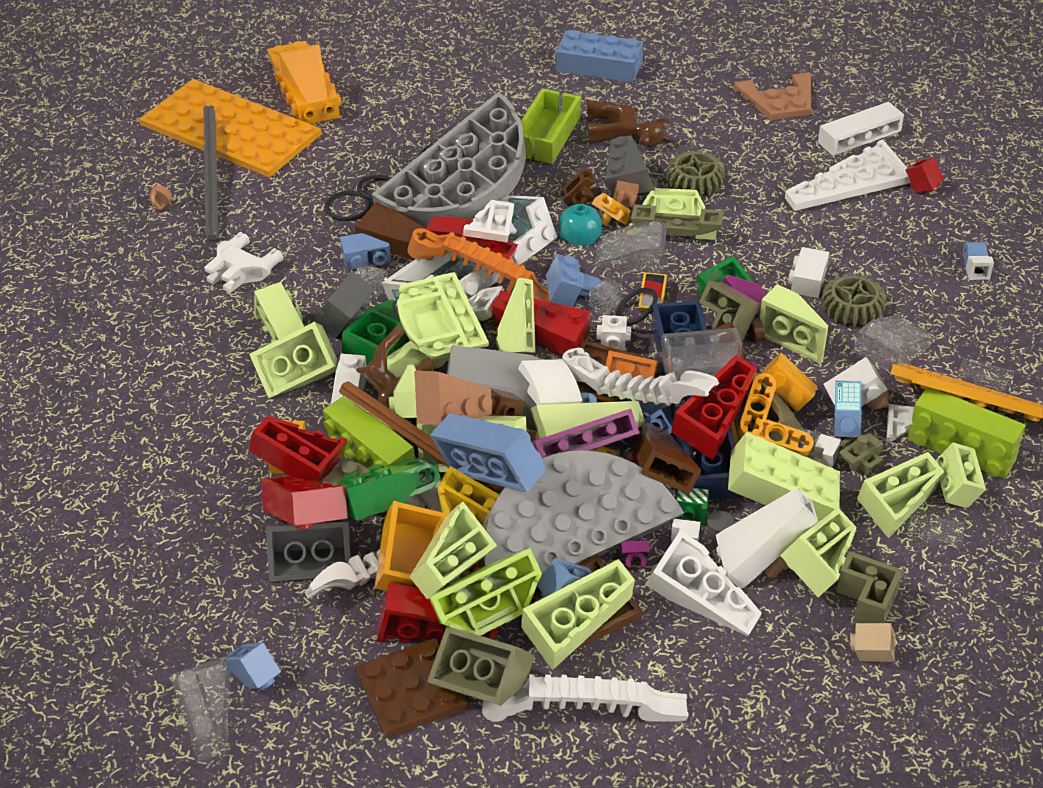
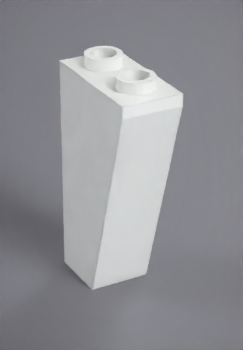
M797 487L716 534L718 543L717 553L722 559V568L727 572L725 575L729 580L740 588L746 587L794 541L815 525L818 519L812 500Z

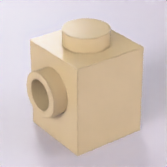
M856 623V633L851 634L850 643L851 650L856 652L859 661L894 662L895 633L891 623Z

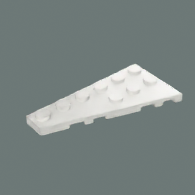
M882 139L877 142V146L873 148L867 147L863 149L862 154L848 157L830 167L829 171L825 174L820 172L815 175V179L812 181H804L785 192V199L793 210L796 211L911 182L905 171L907 167Z

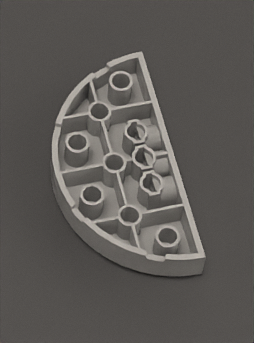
M497 92L372 193L374 204L378 202L394 209L426 228L433 217L447 216L473 220L475 215L484 210L491 200L500 201L509 195L522 175L526 159L523 127L514 106L505 96Z
M583 450L554 454L541 459L547 470L528 493L505 487L492 505L482 527L497 546L479 560V569L527 548H531L542 574L555 558L579 564L596 555L600 557L619 548L621 542L634 541L673 523V519H678L684 512L677 500L660 481L642 474L641 467L626 459L608 453Z

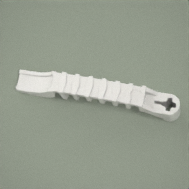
M582 348L570 349L562 356L576 381L587 383L597 391L598 395L604 393L608 394L609 397L619 396L620 399L642 400L643 403H648L649 401L655 404L666 403V405L670 406L672 403L679 404L682 398L687 395L708 396V392L714 385L717 386L719 384L716 377L697 371H685L681 375L680 381H677L674 373L659 376L656 379L648 377L645 380L643 375L632 378L631 373H626L621 376L618 370L610 373L607 366H603L592 359Z
M439 481L435 487L423 492L420 498L429 510L442 513L437 487L441 482ZM378 550V552L376 553V556H377L378 560H379L380 550ZM373 552L363 557V563L359 555L350 558L348 561L349 565L344 562H336L324 569L312 581L305 594L307 598H310L328 587L336 586L351 590L359 584L363 586L371 578H376L378 560Z
M529 674L526 684L502 706L483 701L482 705L484 717L494 722L502 721L507 716L515 715L524 710H532L534 701H542L544 709L549 708L550 701H558L560 709H565L566 701L575 702L576 709H581L583 702H590L593 710H598L600 703H606L608 712L614 713L616 704H620L623 717H628L632 706H639V717L649 722L686 721L688 718L687 694L660 692L651 688L646 682H634V679L621 681L612 677V680L601 679L598 676L595 679L580 675L578 678H567V675H562V677H551V675L535 677Z

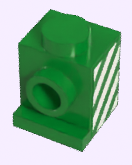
M692 488L690 494L677 489L676 497H673L684 512L678 519L700 521V526H705L709 489Z

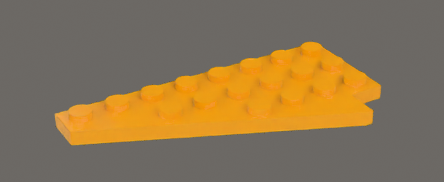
M906 363L893 364L890 373L896 376V381L905 384H920L922 389L931 387L936 390H942L946 394L959 399L971 398L970 403L977 406L996 405L999 406L998 410L1010 414L1018 411L1024 413L1023 418L1036 422L1043 418L1042 404Z

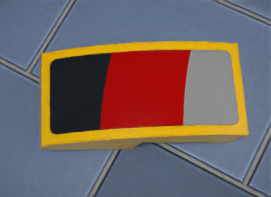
M644 272L641 288L650 287L654 289L658 295L657 304L664 302L667 275ZM640 293L639 311H646L653 301L651 293Z

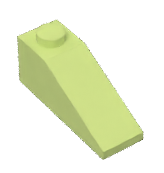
M517 279L498 327V335L496 337L498 351L520 354L535 353L533 280Z

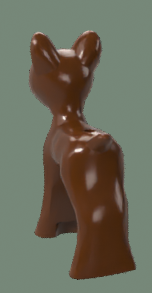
M587 99V121L595 119H609L612 121V123L603 124L588 123L589 145L602 140L631 135L632 137H640V145L655 147L661 142L671 141L664 134V130L671 125V121L662 118L638 124L636 119L637 107L633 108L629 105Z
M400 325L395 326L375 348L374 358L366 367L356 368V372L363 374L365 379L379 392L377 401L388 408L389 397H394L393 391L401 377L396 378L387 369V353L404 334L403 328ZM427 358L415 369L416 371H432L435 368V364L431 359Z

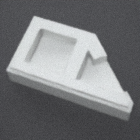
M889 404L886 442H892L910 431L914 407Z

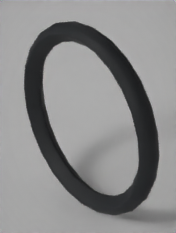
M386 175L366 176L358 182L357 190L362 197L373 201L371 195L363 192L362 184L374 179L389 181L392 177Z
M347 190L330 196L326 200L324 208L328 216L333 219L352 221L363 217L370 210L371 202L369 199L362 197L358 191ZM356 195L365 200L366 208L360 214L343 217L333 214L329 209V204L339 196Z
M650 287L634 290L621 300L614 316H619L622 307L632 297L643 292H649L653 295L652 304L642 315L627 321V326L639 323L652 312V305L657 304V292Z

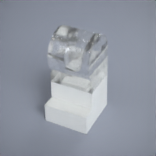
M798 429L810 434L814 441L811 452L806 457L832 468L838 456L841 440L807 429ZM799 441L798 447L803 448L804 442Z

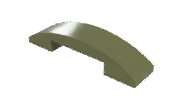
M634 204L631 222L649 231L666 235H702L722 228L724 210L701 209L700 216L656 213V206Z

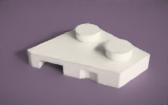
M491 200L484 210L475 215V219L470 225L466 224L464 226L463 236L508 242L514 203Z
M503 286L481 289L472 298L468 299L477 319L484 321L491 318L493 314L492 305L500 291H504Z

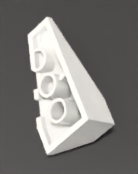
M679 531L645 583V585L666 599L746 636L750 634L762 614L741 588L735 587L725 575L727 572L722 566L718 567L710 558L709 551L682 531Z

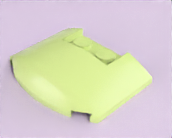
M455 272L400 285L399 292L401 294L397 303L399 318L407 336L422 353L434 360L450 356L452 345L473 348L489 346L484 331Z

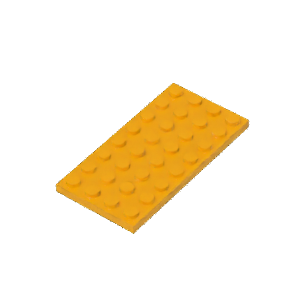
M195 79L189 81L139 119L140 125L204 151L203 108L204 106L213 105L216 114L217 156L267 177H271L322 135L321 128Z

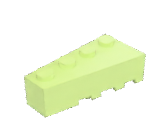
M639 401L536 405L529 409L536 432L538 433V439L630 408L632 409L638 429L642 427L645 421Z
M618 559L524 608L521 627L553 670L631 599L635 580Z

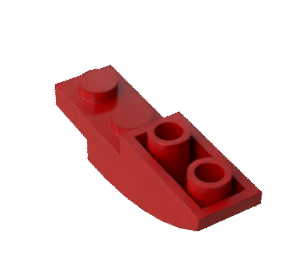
M447 216L433 217L425 229L438 236L453 232L455 236L461 238L464 226L466 224L470 225L474 220ZM463 236L467 241L472 243L475 241L478 243L477 245L483 248L488 247L490 251L496 254L500 253L502 257L508 260L512 259L518 247V244L509 240L508 242Z

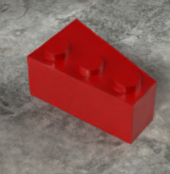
M267 416L252 432L249 452L291 477L314 480L319 483L343 458L348 439L339 437V440L324 436L322 431L315 430V433L300 429L298 424Z

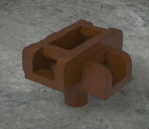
M582 169L561 189V193L564 196V204L567 206H571L573 203L575 205H586L594 199L595 194L590 189L595 183L592 172Z

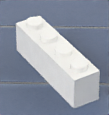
M886 102L821 125L818 143L831 155L839 154L900 132L904 114L891 103Z

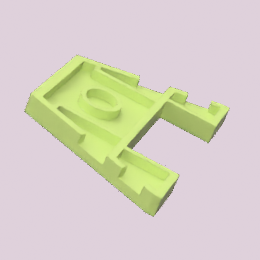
M655 188V190L649 193L643 205L656 206V213L700 216L701 209H705L697 190ZM630 223L628 227V235L648 236L649 230L639 227L634 223ZM717 231L696 235V239L716 240Z

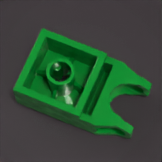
M387 300L376 305L374 308L370 307L345 329L342 334V354L366 356V365H368L374 358L375 348L395 326L400 325L402 327L399 315L395 314L397 302ZM404 329V334L389 349L387 356L411 341Z
M416 458L389 466L377 464L369 467V472L360 475L359 472L346 474L343 476L344 480L338 481L337 485L345 486L347 514L355 520H359L389 510L393 501L408 504V497L435 487L441 478L436 465ZM425 469L423 477L419 478V472ZM431 469L434 473L433 480L429 483H425L428 480V478L432 475L430 471Z

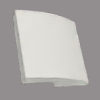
M563 359L520 362L518 370L530 383L527 393L537 405L582 403L576 380Z

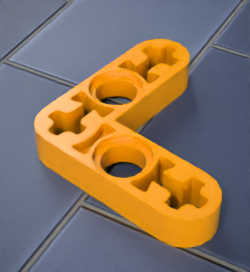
M768 373L758 374L753 381L738 427L739 436L742 438L748 432L806 457L811 452L814 442L810 434L766 419L777 382ZM762 383L767 384L764 395L759 394ZM754 402L761 403L764 406V410L756 412L750 405ZM750 420H756L753 431H747ZM773 431L778 432L782 435L783 439L781 441H773L769 437V433ZM788 436L791 437L789 445L785 444ZM799 441L804 442L803 448L798 447Z

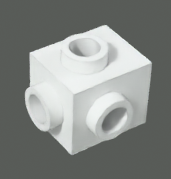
M603 315L602 325H597V339L601 340V345L625 351L626 341L631 340V327H627V317Z

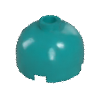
M585 204L572 205L566 208L559 219V237L562 240L564 238L569 241V244L573 246L593 244L594 240L598 237L600 239L602 236V219L599 213L593 207Z

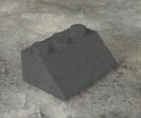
M350 519L312 523V527L307 529H296V526L288 524L268 525L266 527L269 582L315 579L330 565L336 562H344L349 565L348 561L352 558Z

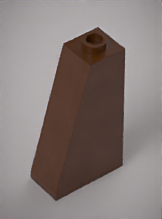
M376 202L356 224L355 231L356 234L363 233L389 243L391 254L414 261L415 258L408 254L407 249L413 231L418 228L425 229V227L396 210Z
M644 421L634 441L639 467L642 468L641 473L690 494L701 469L668 431Z

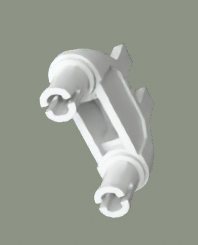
M239 232L229 241H222L217 245V257L204 267L205 271L210 273L206 279L207 282L213 285L221 279L226 281L227 283L223 285V290L231 293L243 283L265 279L270 275L271 269L283 260V255L279 250L276 251L275 248L262 258L255 257L241 250L249 244V238L246 234Z

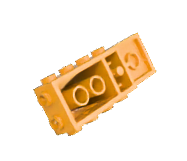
M297 41L293 44L278 45L267 49L268 56L275 69L276 81L280 83L281 92L285 94L286 102L290 105L293 116L308 124L340 117L339 106L342 105L339 94H336L334 83H330L328 72H325L319 44L308 46L306 41Z

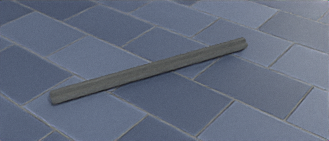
M213 105L204 106L205 235L209 241L217 240L219 237L216 114Z

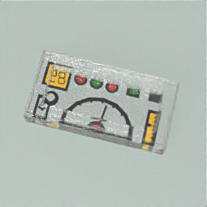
M963 358L957 379L1006 392L1012 370Z
M910 514L907 539L962 548L965 523Z

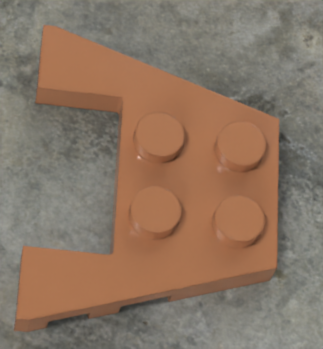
M810 72L793 74L792 82L795 87L788 86L784 89H768L758 92L752 80L734 82V90L741 92L743 98L747 101H752L755 104V108L770 120L807 116L811 113Z

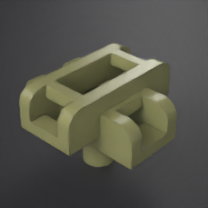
M871 433L860 435L858 438L847 437L840 442L838 460L841 462L847 461L849 468L853 471L859 469L864 474L869 475L873 468H879L883 465L884 459L879 454L883 450L884 443Z

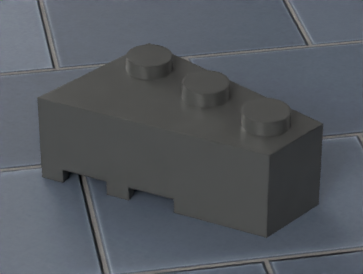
M620 136L612 139L605 178L612 196H614L617 180L639 184L638 194L655 190L647 167L632 136Z
M352 271L326 301L327 303L321 308L313 322L323 325L324 330L333 338H336L340 332L343 333L345 329L358 319L371 303L372 299L369 296L375 289Z

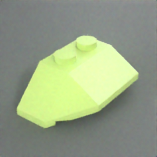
M414 365L406 366L393 391L394 397H389V409L402 418H417L414 376L416 369Z

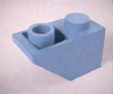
M363 233L340 237L341 252L346 271L363 268V265L370 267L391 263L389 243Z

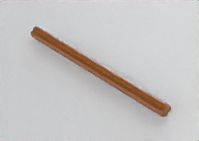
M347 381L341 385L339 393L449 468L431 436L351 382ZM474 479L499 495L505 488Z

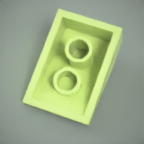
M777 284L762 299L760 319L764 327V338L821 364L824 358L828 325L798 293Z
M316 322L249 354L269 399L335 373L339 363L323 325Z

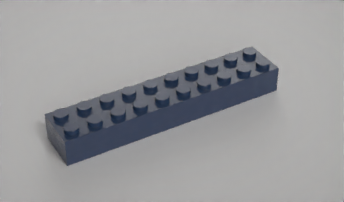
M699 301L653 304L651 326L659 362H662L660 367L662 376L674 373L677 381H680V377L685 371H697L714 376L718 371L701 303ZM693 395L683 397L679 404L672 403L670 405L673 420L675 412ZM731 427L713 460L675 435L678 444L701 469L693 488L709 489L708 500L741 497L740 494L728 490L731 450L736 446Z

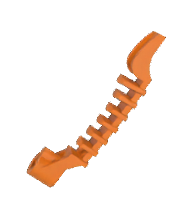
M423 228L413 231L407 249L411 257L431 261L434 256L442 258L449 251L453 253L452 261L457 260L461 256L464 258L462 264L465 266L472 261L476 263L475 270L477 271L482 267L487 268L486 275L489 277L494 272L499 274L497 280L499 284L506 278L509 279L508 292L514 289L518 278L533 280V298L550 302L548 289L538 282L534 272L526 270L524 265L520 266L514 263V260L511 258L508 260L502 257V254L490 251L488 247L483 248L477 245L478 243L475 241L472 243L463 236L461 238L455 236L453 232L438 236Z

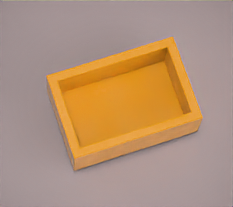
M393 501L384 519L374 589L386 591L389 582L417 587L410 578V575L446 518L445 513Z

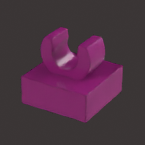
M649 541L621 542L620 557H626L625 567L627 569L631 568L632 558L640 560L641 568L646 566L645 556H648L650 552Z

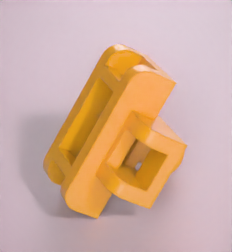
M605 193L595 197L592 202L594 206L605 212L601 218L603 225L607 226L612 217L624 225H627L629 222L631 210Z

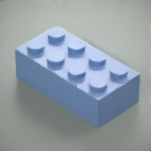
M566 30L556 50V71L634 83L643 60V41L633 38L625 39L617 38L616 36H603L596 33Z
M449 413L430 434L448 466L473 479L528 493L547 470L541 460L540 453L530 441V435L522 428L509 427L503 424L487 422L483 419L478 420L465 415Z

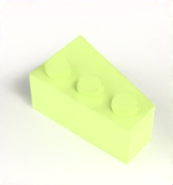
M281 282L254 291V316L257 320H263L266 326L262 328L265 333H270L272 343L304 327L300 310L294 308L292 295L288 289H284Z
M927 452L864 480L857 499L889 538L937 489L944 470Z
M463 501L446 516L410 575V578L427 599L481 560L497 546Z
M836 508L802 534L780 556L785 560L789 568L794 570L813 593L819 597L839 579V569L845 562V553L850 548L857 527L839 508Z

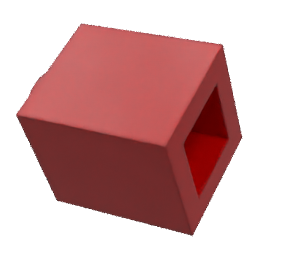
M934 156L916 161L905 170L915 193L925 191L927 194L938 189L937 185L944 180Z

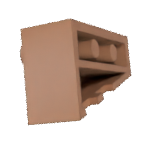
M414 371L417 424L439 425L449 413L465 415L470 418L492 414L491 388L441 372Z

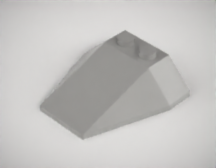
M452 345L447 375L515 394L526 402L521 416H526V427L530 431H536L529 409L537 404L527 393L530 383L518 368L521 361L544 359L528 354Z

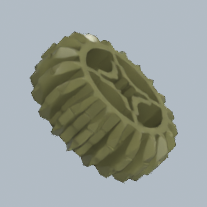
M690 150L689 153L682 152L681 155L677 154L674 158L670 159L666 172L671 189L697 190L700 197L703 194L710 196L711 192L716 193L717 189H721L725 180L724 164L721 163V159L716 158L714 154L708 155V152L701 153L700 151L693 152Z
M844 274L843 278L836 276L835 280H829V283L825 285L821 302L824 312L828 313V318H835V323L843 321L844 326L850 323L853 327L856 324L864 327L866 323L872 325L874 321H879V318L885 312L887 298L884 288L880 287L879 282H873L872 278L866 279L864 275L859 277L855 274L852 276Z

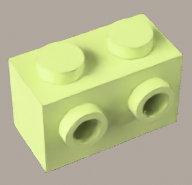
M952 443L937 458L936 462L944 470L940 483L945 502L965 508L969 507L986 490L975 449Z

